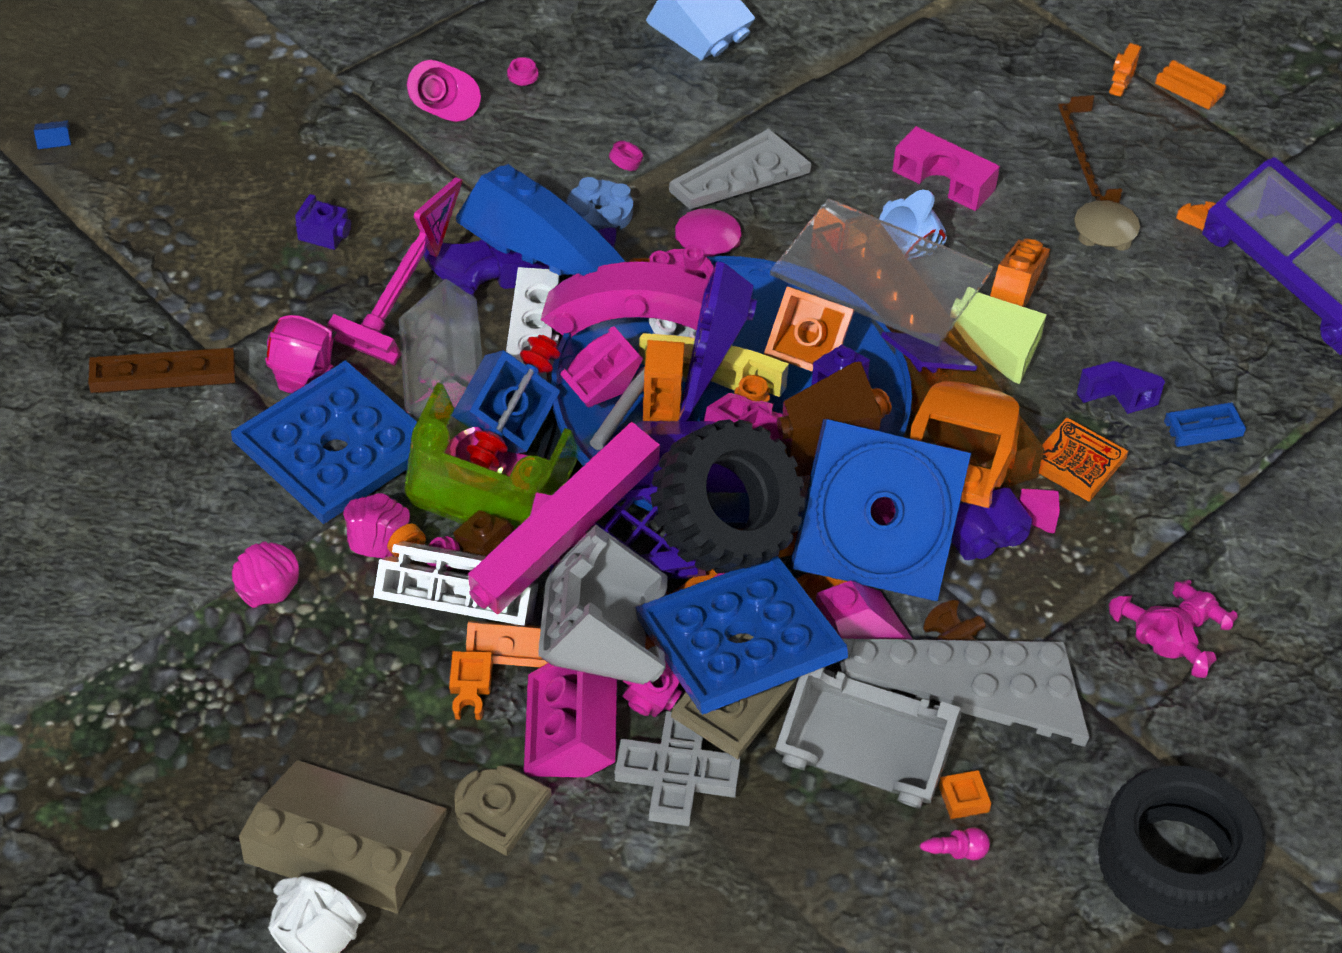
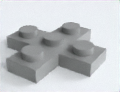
M666 711L661 744L621 739L614 781L654 786L649 810V821L689 826L695 792L735 798L740 758L737 760L728 753L702 750L703 737L671 717L672 712Z

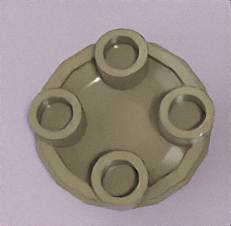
M1096 200L1084 204L1077 210L1074 218L1075 227L1079 232V241L1087 246L1097 244L1104 247H1114L1117 250H1127L1131 247L1132 241L1137 237L1140 230L1139 219L1131 209L1120 203L1107 200Z

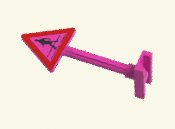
M455 177L414 213L413 217L420 234L410 246L371 314L366 315L362 324H357L336 314L332 315L327 327L337 332L334 336L336 342L391 365H396L402 354L393 338L381 334L386 325L384 321L423 257L426 247L430 255L435 257L439 255L462 185V179Z

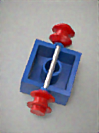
M544 335L529 337L527 342L531 347L530 351L522 350L520 352V357L524 364L504 350L484 356L451 416L468 428L480 427L483 430L476 431L474 434L475 438L479 441L477 445H468L466 448L471 454L470 460L474 464L485 469H489L490 466L498 467L500 465V461L496 457L498 452L518 454L528 451L553 402L560 393V390L538 375V373L551 372L553 367L549 362L550 358L558 359L560 357V352L556 348L557 344L551 338Z

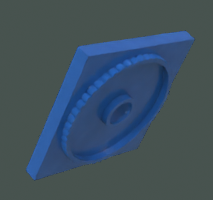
M346 360L231 431L232 441L322 524L342 513L351 500L366 497L438 449L437 438ZM331 440H342L348 444L339 451H329L323 448Z
M823 419L805 497V510L802 511V523L797 533L790 568L844 581L851 580L862 585L938 602L971 453ZM880 497L890 498L895 506L894 518L886 525L877 524L871 516V506Z
M778 556L749 568L727 572L635 607L638 621L654 645L664 651L665 661L702 715L848 658V648L845 642ZM737 634L753 636L751 640L744 643L729 641L732 636Z

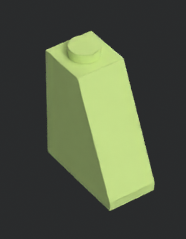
M967 289L962 301L956 300L951 311L950 320L955 321L952 336L1010 380L1018 384L1021 383L1041 340L1046 314Z

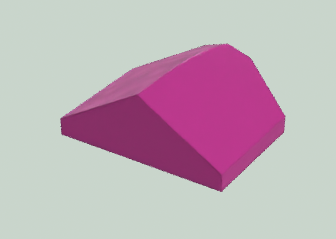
M615 326L609 328L608 333L589 343L577 354L569 368L561 372V376L588 408L623 394L643 360Z

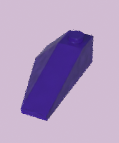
M716 262L704 289L678 421L688 420L746 320L752 321L755 313L757 299L751 298L753 284L723 262Z

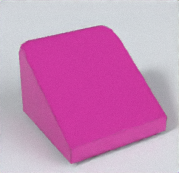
M1021 489L1019 502L1032 518L1031 524L1054 534L1060 513L1059 491Z

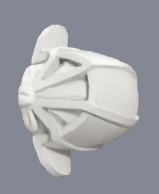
M301 876L299 878L283 879L275 886L274 893L278 896V901L272 911L268 928L272 937L286 953H340L351 940H355L358 924L364 921L366 913L355 901L329 884Z

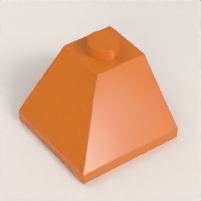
M787 286L764 355L813 372V362L838 346L843 345L855 310L823 297Z

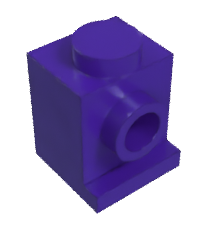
M313 194L308 195L295 215L298 240L332 250L337 248L342 238H347L351 229V220L348 219L346 208L317 201L316 195Z

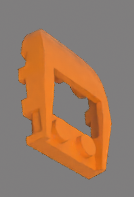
M955 381L936 383L928 391L912 423L909 439L922 441L930 418L1001 435L991 469L968 464L960 500L961 502L990 508L992 504V491L995 486L1001 487L1006 477L1007 469L1011 461L1014 462L1017 453V438L1020 425L1019 404L1010 395L994 389Z

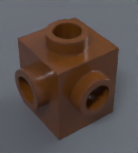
M478 510L454 531L453 535L462 552L487 556L515 528L503 517L498 518Z

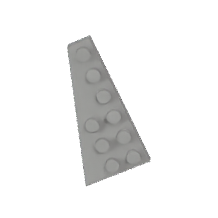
M842 639L848 648V658L840 661L841 671L846 674V678L887 691L897 689L915 694V700L918 701L922 699L931 701L933 699L961 707V713L1010 726L1013 723L1030 726L1036 728V734L1050 737L1052 733L1072 738L1071 743L1085 747L1089 740L1064 642Z

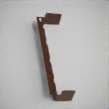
M1095 96L1071 97L1069 103L1058 104L1090 192L1096 200L1119 203L1122 188L1107 189L1105 196H1101L1098 185L1094 182L1095 178L1089 162L1086 161V154L1081 141L1078 140V133L1073 120H1070V113L1090 112Z

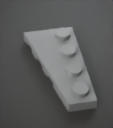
M767 129L670 181L669 192L689 209H693L808 174L811 171V162L770 129Z

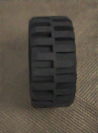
M730 419L719 420L688 434L671 445V450L664 453L658 462L659 467L662 469L654 472L652 485L657 487V492L651 494V505L658 509L659 515L654 517L657 527L663 526L667 533L663 537L669 547L676 545L680 549L677 553L680 558L686 562L696 560V568L704 571L714 569L716 573H727L768 561L779 555L780 550L789 546L793 541L792 533L799 531L802 523V517L798 516V513L805 510V497H800V489L804 488L802 476L797 477L794 467L798 465L794 457L787 456L784 452L787 447L779 438L772 440L770 438L771 432L762 426L752 429L753 424L749 421L738 420L733 422ZM712 464H718L730 469L739 477L746 488L750 510L743 530H738L725 524L715 514L709 503L706 481Z

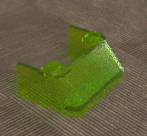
M437 382L411 436L404 486L409 501L418 508L461 524L466 522L478 510H481L495 517L507 519L517 529L530 516L536 492L553 495L567 482L577 461V445L572 430L564 429L550 460L538 456L524 457L516 463L509 477L444 453L450 441L449 431L446 426L454 411V407L445 386Z

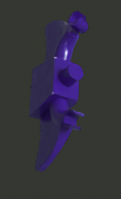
M610 227L597 230L614 248L616 244V229ZM483 240L466 244L442 243L437 257L430 255L427 247L423 255L429 267L442 280L455 287L453 289L452 308L455 309L458 304H466V312H470L473 309L474 292L481 283L497 278L501 288H515L518 267L549 269V265L540 261L534 264L523 261L522 254L511 250L507 254L498 251ZM562 274V275L567 276V277H569V278L573 276L572 274H570V275Z

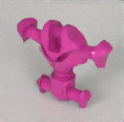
M1188 579L1174 583L1172 594L1177 599L1180 597L1184 599L1179 607L1151 606L1148 610H1145L1131 603L1132 595L1119 596L1109 602V613L1115 621L1120 622L1125 616L1136 622L1135 637L1141 644H1150L1155 654L1173 659L1184 656L1192 664L1191 675L1196 678H1206L1209 667L1217 658L1214 652H1201L1197 648L1199 641L1193 627H1200L1211 618L1220 625L1221 630H1230L1238 618L1234 610L1229 613L1220 607L1219 602L1216 601V597L1212 593L1197 591L1191 587V580Z

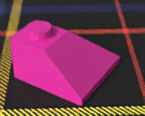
M850 580L817 593L815 605L842 639L913 640L881 591Z

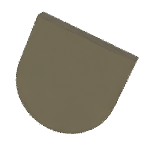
M497 766V769H488L480 772L475 770L463 778L455 791V817L465 833L507 856L552 797L551 788L515 769L505 766Z

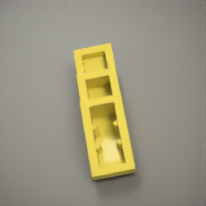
M643 333L639 338V355L643 358L641 364L645 365L648 340L685 342L683 381L686 382L695 338ZM731 346L711 381L735 391L739 387V382L742 378L748 375H757L766 380L770 394L780 397L786 389L789 363L752 350Z

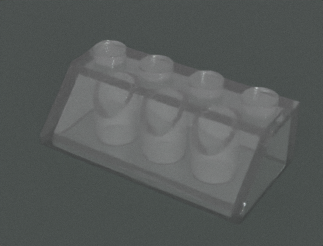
M445 279L399 318L405 412L412 418L451 416L483 360L477 299Z

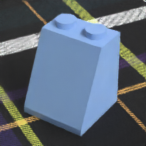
M657 0L646 21L650 26L695 57L703 60L711 54L714 57L720 55L728 47V44L733 41L737 44L744 40L750 34L749 27L755 17L741 0Z

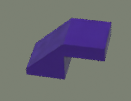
M1111 361L1082 369L1077 395L1083 403L1115 395L1126 413L1129 414L1157 406L1165 381L1162 376Z

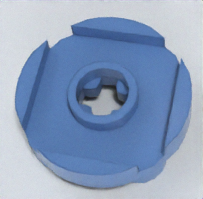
M585 177L579 181V186L575 187L567 198V204L596 230L610 227L616 228L620 226L621 230L630 223L633 216V200L630 195V188L625 184ZM595 206H602L601 209L595 208Z

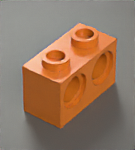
M647 341L643 421L679 420L685 342Z

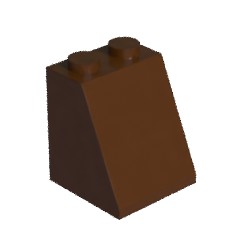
M861 361L851 363L784 401L782 417L777 418V429L780 440L787 447L784 452L788 457L793 456L798 465L794 467L797 477L811 475L823 419L879 431L881 413Z

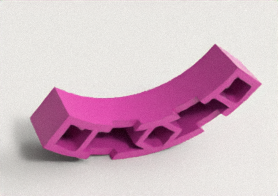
M621 262L599 266L596 272L583 276L578 273L550 290L547 294L540 320L561 335L571 332V337L596 323L624 317L662 319L696 330L704 289L710 276L701 278L685 273V267L656 262Z

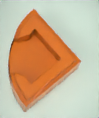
M1205 201V205L1191 206V203L1186 204L1178 210L1176 219L1203 230L1208 211L1216 203Z

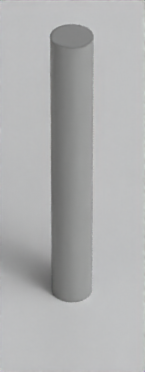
M645 367L640 368L591 439L590 444L594 449L601 450L604 448L643 391Z

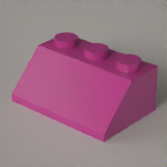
M549 663L528 674L524 774L529 777L587 778L616 762L617 679L556 667Z

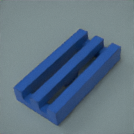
M1232 402L1166 413L1164 420L1166 426H1170L1169 432L1171 436L1176 437L1175 444L1177 447L1242 437L1246 429ZM1230 416V417H1228V418H1222V419L1213 420V419H1215V418H1221V417Z

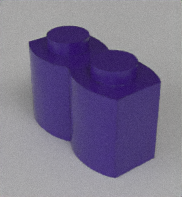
M1000 488L992 491V504L990 508L965 502L959 504L951 541L964 560L984 559L990 556L996 548L1014 547L1023 543L1029 536L1032 518L1010 488Z

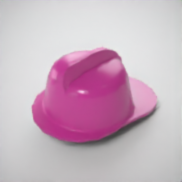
M426 60L414 66L408 75L407 90L409 97L416 106L428 113L445 120L458 122L470 118L479 108L481 100L479 86L471 76L463 71L439 61Z

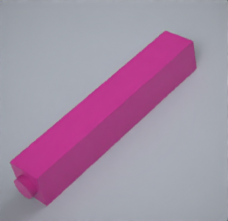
M630 422L468 573L469 595L474 602L483 609L489 607L499 615L658 464L660 444L633 422Z

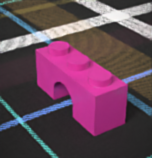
M916 126L896 146L892 171L918 184H921L927 177L932 175L946 176L951 179L948 198L977 211L995 191L1000 166Z

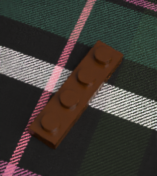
M234 348L89 357L88 384L90 393L235 383Z

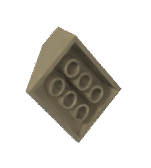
M296 760L257 802L242 829L239 839L244 863L289 878H299L301 876L313 878L329 884L349 898L398 914L447 814V808Z

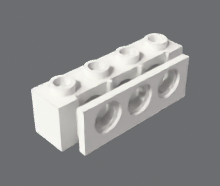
M518 267L506 352L522 364L524 362L520 357V352L522 350L530 351L531 347L527 342L529 337L547 336L556 342V348H558L560 343V335L556 334V330L540 320L548 292L560 283V275L550 272L549 269ZM550 358L549 362L553 366L554 360ZM552 371L538 373V375L550 383Z
M404 541L393 545L392 552L400 553L399 558L389 556L379 560L373 598L522 626L527 625L533 620L539 584L531 583L497 615L489 607L486 609L481 608L469 595L468 574L447 571L448 567L446 565L457 569L472 570L486 556ZM409 558L420 562L437 563L436 568L410 564L411 560Z

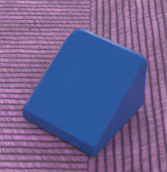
M68 120L35 124L34 135L38 149L71 145Z

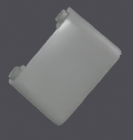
M595 525L554 566L547 578L538 649L539 657L556 667L637 684L656 681L666 666L665 653L657 646H653L648 650L645 649L646 631L637 619L635 607L668 595L666 593L667 575L602 528Z
M825 667L799 677L775 748L777 753L784 756L782 763L800 770H805L806 765H810L898 794L897 801L911 807L921 808L922 802H932L961 720V707L941 701L940 706L934 705L933 709H930L929 700L922 699L918 701L846 678V674L837 672L836 678H834L835 673L826 670Z

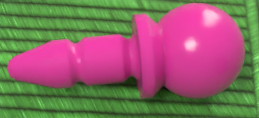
M975 827L967 828L964 831L954 830L949 837H933L920 844V849L932 854L950 853L955 859L967 858L969 860L982 859L990 848L988 835L983 830Z

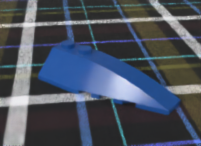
M509 164L499 166L495 170L481 175L456 215V222L498 251L506 254L511 250L522 254V260L530 264H534L537 261L549 265L550 272L560 276L562 274L576 275L578 273L583 276L596 272L599 266L625 262L600 233L573 208L551 191Z

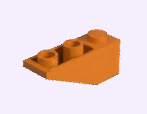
M1025 238L1023 241L1018 240L998 265L990 296L1025 307L1046 263L1050 249L1042 247L1043 244L1034 239Z

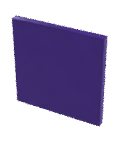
M882 331L881 337L911 359L910 366L918 372L922 371V367H926L932 373H935L938 368L976 371L977 369L973 362L938 336Z

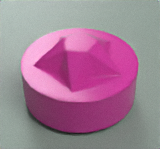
M626 141L615 142L609 153V157L615 165L628 171L637 170L643 160L641 150L634 144Z

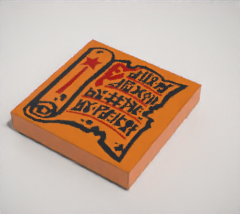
M1066 418L1029 459L1028 468L1090 502L1126 460L1128 450Z

